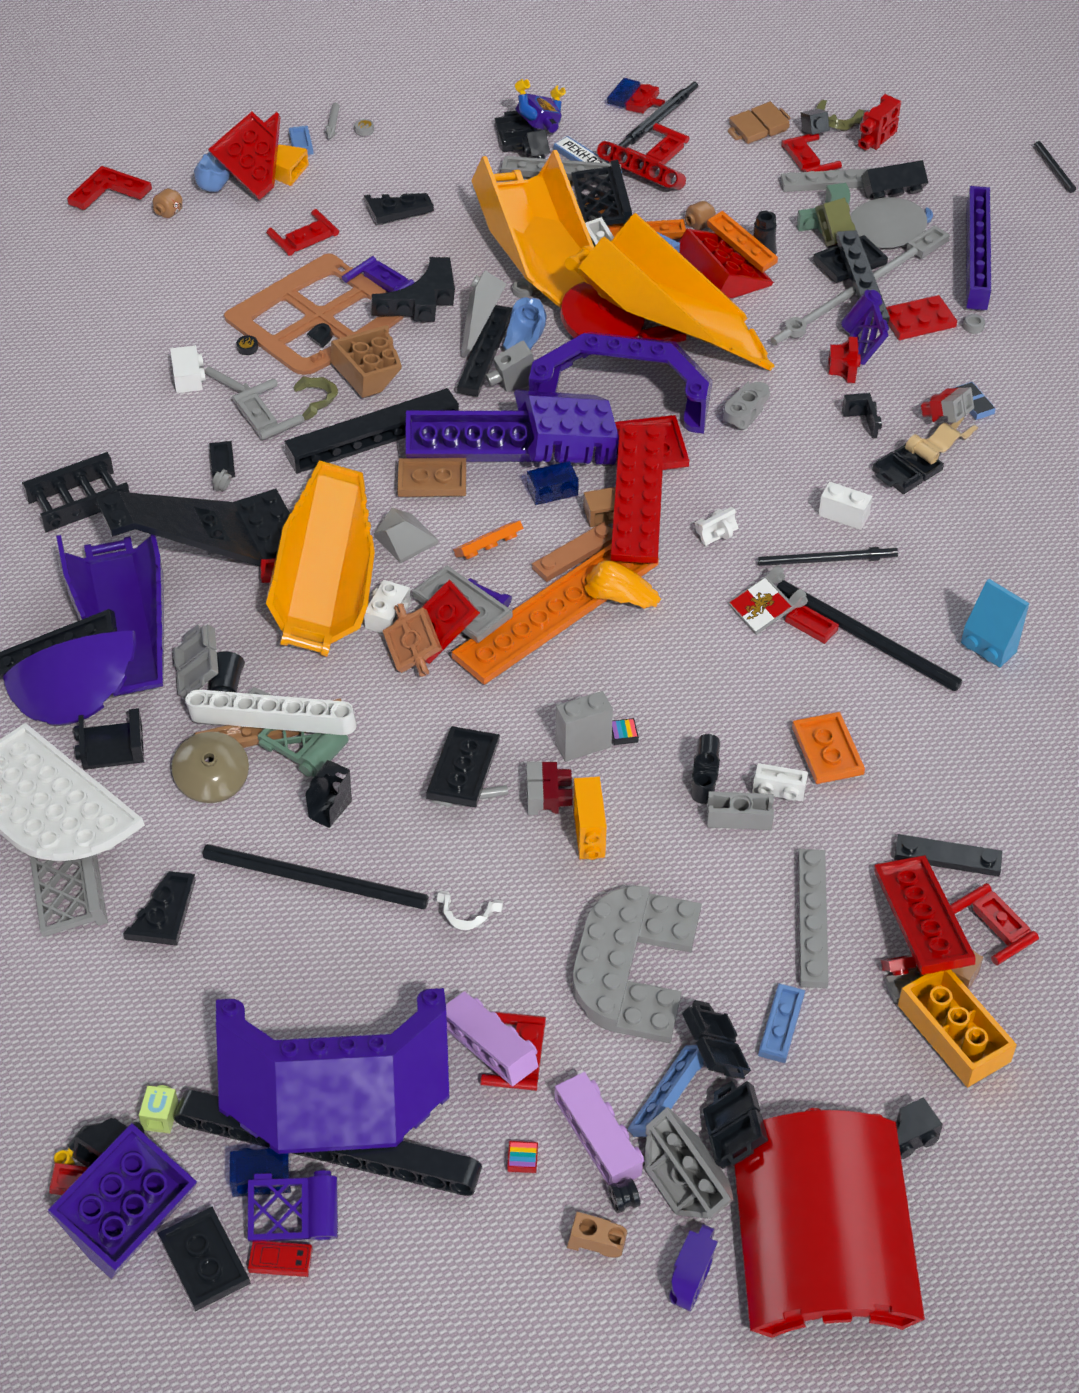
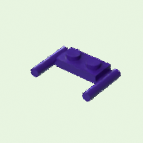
M371 256L342 275V280L347 283L363 272L366 278L388 292L397 291L415 283L412 279L408 280L405 276L377 261L374 256Z

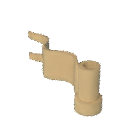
M964 417L951 425L945 422L928 439H922L917 434L911 436L905 445V449L912 454L916 453L930 464H934L939 458V452H946L959 437L967 439L978 427L974 425L964 433H960L956 429L965 419Z

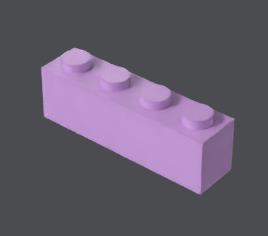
M464 991L446 1004L447 1031L511 1086L517 1084L539 1067L536 1058L537 1049L533 1043L522 1039L512 1026L505 1025L495 1012H489L478 998H472Z
M583 1072L556 1085L554 1101L607 1185L613 1183L620 1185L626 1179L632 1178L634 1180L642 1176L644 1157L640 1149L633 1147L630 1143L629 1134L625 1126L617 1123L614 1118V1110L609 1102H604L601 1098L597 1083L594 1080L590 1081L586 1073Z

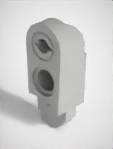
M748 381L726 402L723 421L736 425L739 429L748 428L763 411V405L770 397L769 386L764 382H754L749 385Z

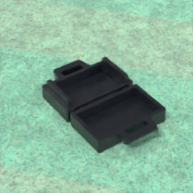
M517 111L504 112V117L494 118L502 152L522 151V143H524L522 136L526 133L537 131Z
M905 445L895 450L894 453L890 452L873 464L872 471L887 486H893L902 494H905L923 481L941 472L944 463L937 459L934 464H930L916 453L912 454L906 450Z
M694 1000L692 1007L689 1006L685 1009L682 1015L693 1039L698 1040L696 1045L708 1070L725 1073L724 1075L727 1077L745 1079V1076L751 1069L739 1044L735 1043L737 1041V1032L728 1014L716 1013L709 1003Z
M730 1081L714 1092V1102L703 1109L715 1163L722 1169L730 1164L733 1166L752 1155L754 1149L768 1141L762 1114L759 1113L761 1110L755 1088L748 1081L738 1087L733 1081Z

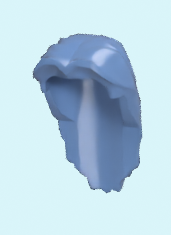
M210 153L204 154L194 168L195 181L202 190L219 192L229 180L230 172Z
M524 297L516 301L510 316L505 342L503 343L505 350L523 340L531 350L539 340L547 319L540 299Z

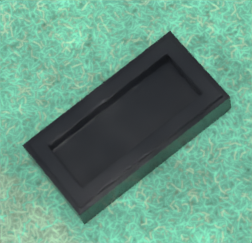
M232 441L209 443L212 477L214 478L215 474L223 469L227 470L228 474L232 475V478L235 477Z

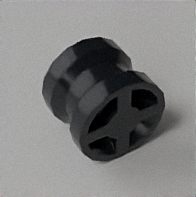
M632 1178L624 1180L623 1184L620 1185L615 1183L608 1185L610 1200L617 1214L624 1212L627 1207L636 1208L641 1205L639 1193Z

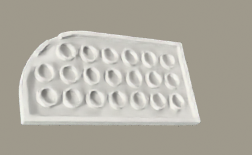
M24 723L0 739V834L21 852L35 858L51 861L86 858L112 849L145 826L143 819L28 724Z

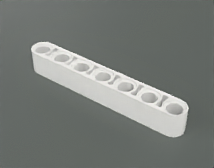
M193 690L187 694L185 699L191 719L197 723L336 735L351 734L357 727L353 707L345 701L212 690Z

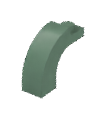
M846 183L827 185L825 203L845 197L846 202L850 204V190ZM815 208L798 210L796 226L798 231L818 229L820 234L822 233Z

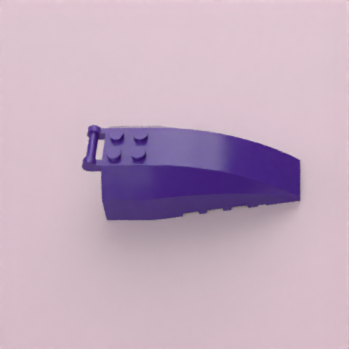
M150 534V537L136 548H133L130 536L123 537L124 540L94 546L87 544L84 545L86 558H81L66 553L61 535H57V544L68 594L79 620L110 609L115 612L117 631L133 630L135 632L134 660L129 661L125 671L127 679L117 694L112 693L113 696L163 687L164 574L156 536ZM126 549V550H123V551H118V552H113V553H107V554H102V555L93 556V555H96V554H101V553H106V552H112V551H117V550Z

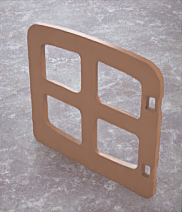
M330 253L318 257L230 308L224 314L225 321L244 336H254L258 340L259 347L291 371L302 375L313 374L332 364L330 362L331 346L320 350L312 356L302 357L286 345L311 330L317 324H328L333 332V336L340 339L388 325L390 329L402 320L404 316H378L356 332H353L334 318V315L362 298L371 300L372 294L387 293L386 290L366 278L363 274H359L347 282V284L353 287L351 290L323 306H317L300 294L299 290L327 276L335 275L342 280V275L353 269V267H349L336 255ZM342 267L345 271L341 272L338 268ZM280 301L288 302L305 315V317L275 335L270 334L253 321Z

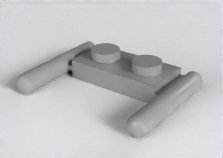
M276 379L268 380L232 396L234 403L237 404L239 410L261 440H265L304 422L303 415H297L278 424L275 417L258 396V394L278 385Z

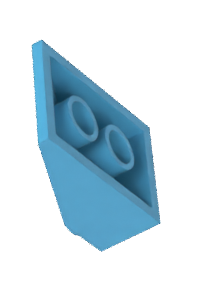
M988 579L965 624L961 644L1001 668L1017 653L1029 603L991 579Z

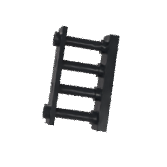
M108 452L22 482L27 502L31 504L38 501L44 511L40 513L45 533L101 513L97 506L96 498L116 492H129L127 482L117 485L111 474H114ZM102 478L108 489L96 493L89 482ZM81 486L87 497L74 501L68 490ZM60 494L65 505L53 509L47 498Z

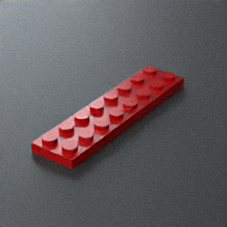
M620 424L611 561L658 564L665 426Z

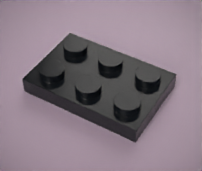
M865 235L860 236L859 238L871 269L887 264L888 257ZM838 245L814 254L813 261L835 283L850 278Z
M213 1206L158 1232L159 1239L195 1312L251 1284L250 1278Z

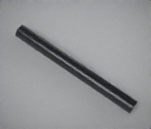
M1035 142L1034 147L1070 193L1075 192L1076 186L1042 142Z

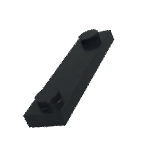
M902 834L897 836L894 860L925 855L930 866L1000 876L1002 850Z

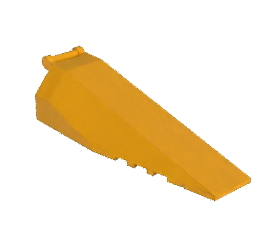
M319 460L304 491H302L298 502H296L292 513H290L283 526L266 599V605L282 631L280 645L287 646L289 644L320 652V655L327 657L332 643L361 627L368 607L375 555L373 537L370 535L371 523L368 522L369 510L366 509L367 497L362 472Z

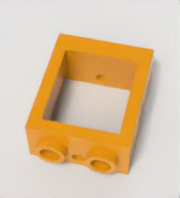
M600 776L574 778L573 813L579 860L605 858L607 825Z

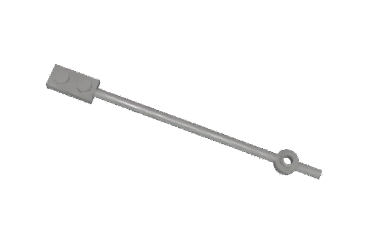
M935 225L907 243L906 252L873 272L875 280H878L915 255L924 258L947 243L950 234ZM851 286L802 319L798 317L789 318L785 323V330L772 337L771 343L777 345L788 337L799 338L804 336L808 324L856 294L854 286Z

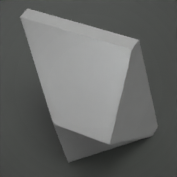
M395 508L390 509L374 533V537L400 563L439 543L438 539L413 514Z

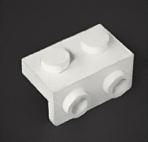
M758 763L752 793L774 794V797L803 802L808 772Z

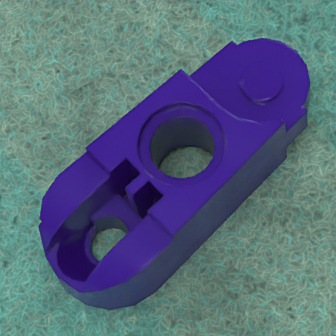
M703 1224L699 1233L689 1231L673 1269L669 1296L670 1302L690 1312L695 1306L710 1271L718 1241L713 1240L715 1228Z

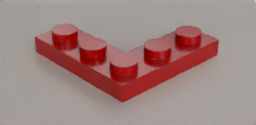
M100 166L67 197L68 205L85 210L107 189L141 200L152 190L151 182Z

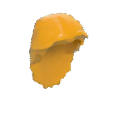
M613 561L599 562L586 577L587 585L585 586V591H587L590 597L595 599H609L619 603L630 602L643 609L650 606L657 607V603L661 600L658 592L652 588L650 583L633 570Z

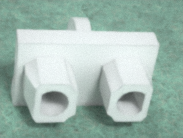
M730 507L724 511L719 509L713 513L712 517L695 522L696 533L700 535L703 545L707 546L720 538L727 540L733 536V531L738 529L734 508Z

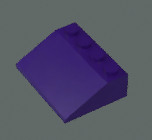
M131 1123L48 1209V1212L89 1260L112 1279L193 1192L197 1181Z

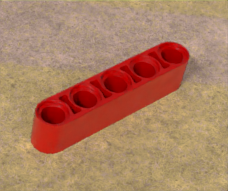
M602 141L597 147V154L600 158L609 162L618 160L622 168L665 187L680 190L686 184V177L683 173L618 144ZM611 148L610 154L607 155L608 149ZM627 154V159L623 162V158ZM643 161V167L640 169L639 165ZM659 168L660 172L659 175L656 177V171ZM676 176V181L672 184V178Z

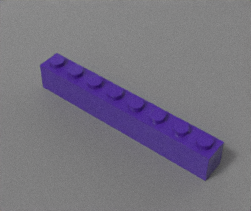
M970 186L966 203V308L988 310L991 295L990 187Z

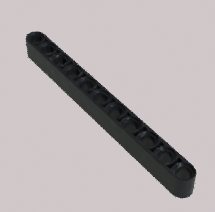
M186 1090L183 1093L174 1115V1120L179 1125L270 1148V1144L261 1137L256 1138L240 1127V1122L230 1115L226 1117L219 1111L218 1096L195 1090ZM402 1141L397 1147L292 1153L463 1196L474 1194L482 1170V1164L471 1157Z

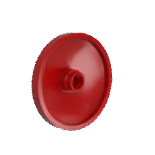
M585 282L579 283L567 291L563 297L560 309L562 324L574 338L587 332L638 337L645 318L629 313L602 298L597 290Z

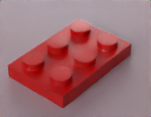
M940 295L886 307L890 316L889 323L887 324L898 340L951 329L957 326V319Z
M450 579L422 606L429 614L442 648L441 651L429 657L425 662L430 664L480 614L478 609Z

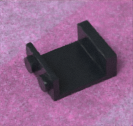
M139 708L129 709L130 722L95 727H86L84 715H78L79 726H74V731L79 745H75L76 759L81 760L83 770L144 763L143 727Z

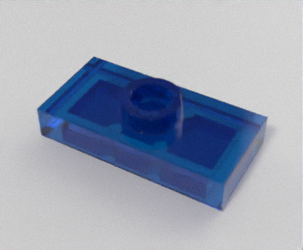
M623 78L607 97V104L625 108L627 101L641 86V82Z

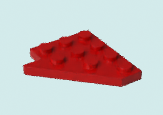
M251 111L208 149L209 153L258 200L274 188L281 120L278 112H275L269 119L263 122Z

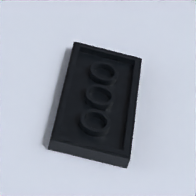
M451 726L428 786L426 799L476 808L500 741V734Z

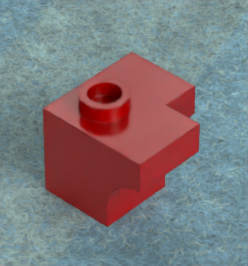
M849 337L843 344H830L828 368L829 375L841 376L847 383H855L857 368L860 367L861 355L858 354V338Z

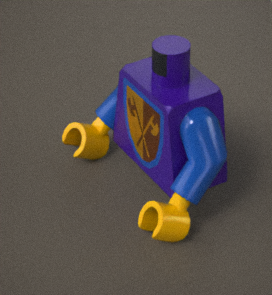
M528 79L517 81L515 89L520 95H518L519 103L515 110L532 127L545 129L550 133L556 132L562 117V102L560 98L566 93L565 88L562 87L558 91V85L554 87L550 92L551 97L554 99L552 100L548 97L525 93V90L530 87Z

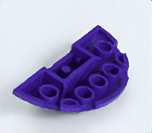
M133 630L116 631L85 636L56 644L25 658L3 676L11 701L27 717L35 721L47 722L50 725L62 726L79 722L78 715H84V719L91 717L104 708L103 702L112 693L117 694L126 681L125 671L129 661H133L135 655V632Z

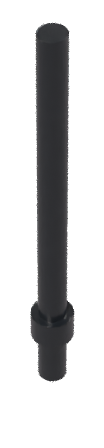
M869 547L868 550L758 557V566L859 559L879 561L880 558L898 557V548L879 549V547Z

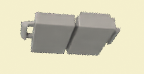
M197 624L184 634L183 643L173 648L174 666H176L178 671V695L184 698L191 691L199 690L206 682L218 674L215 628L208 624L202 627Z

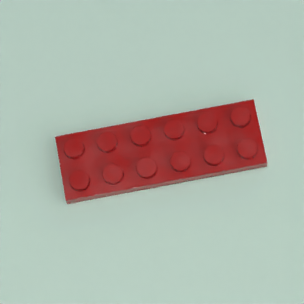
M925 855L874 865L875 875L921 975L975 965L976 956Z

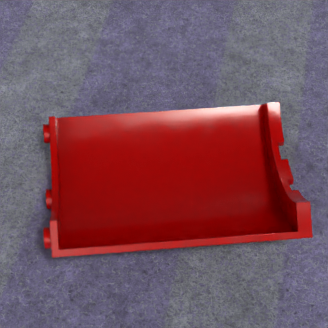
M809 1108L804 1112L764 1119L768 1141L754 1149L752 1155L735 1165L750 1331L774 1338L796 1329L805 1328V1321L823 1319L824 1324L851 1322L852 1317H868L869 1323L904 1330L925 1320L896 1122L884 1118L880 1114L844 1110H821L819 1108Z

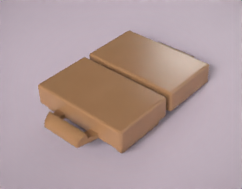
M770 101L752 108L751 111L747 110L729 117V124L732 128L728 129V133L734 140L743 139L749 144L767 137L768 134L774 136L787 131V128L790 127L789 120L791 117L782 108L778 109Z

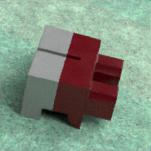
M527 761L528 816L538 815V810H551L553 813L559 814V807L573 806V790L558 789V786H572L571 769H558L557 762Z

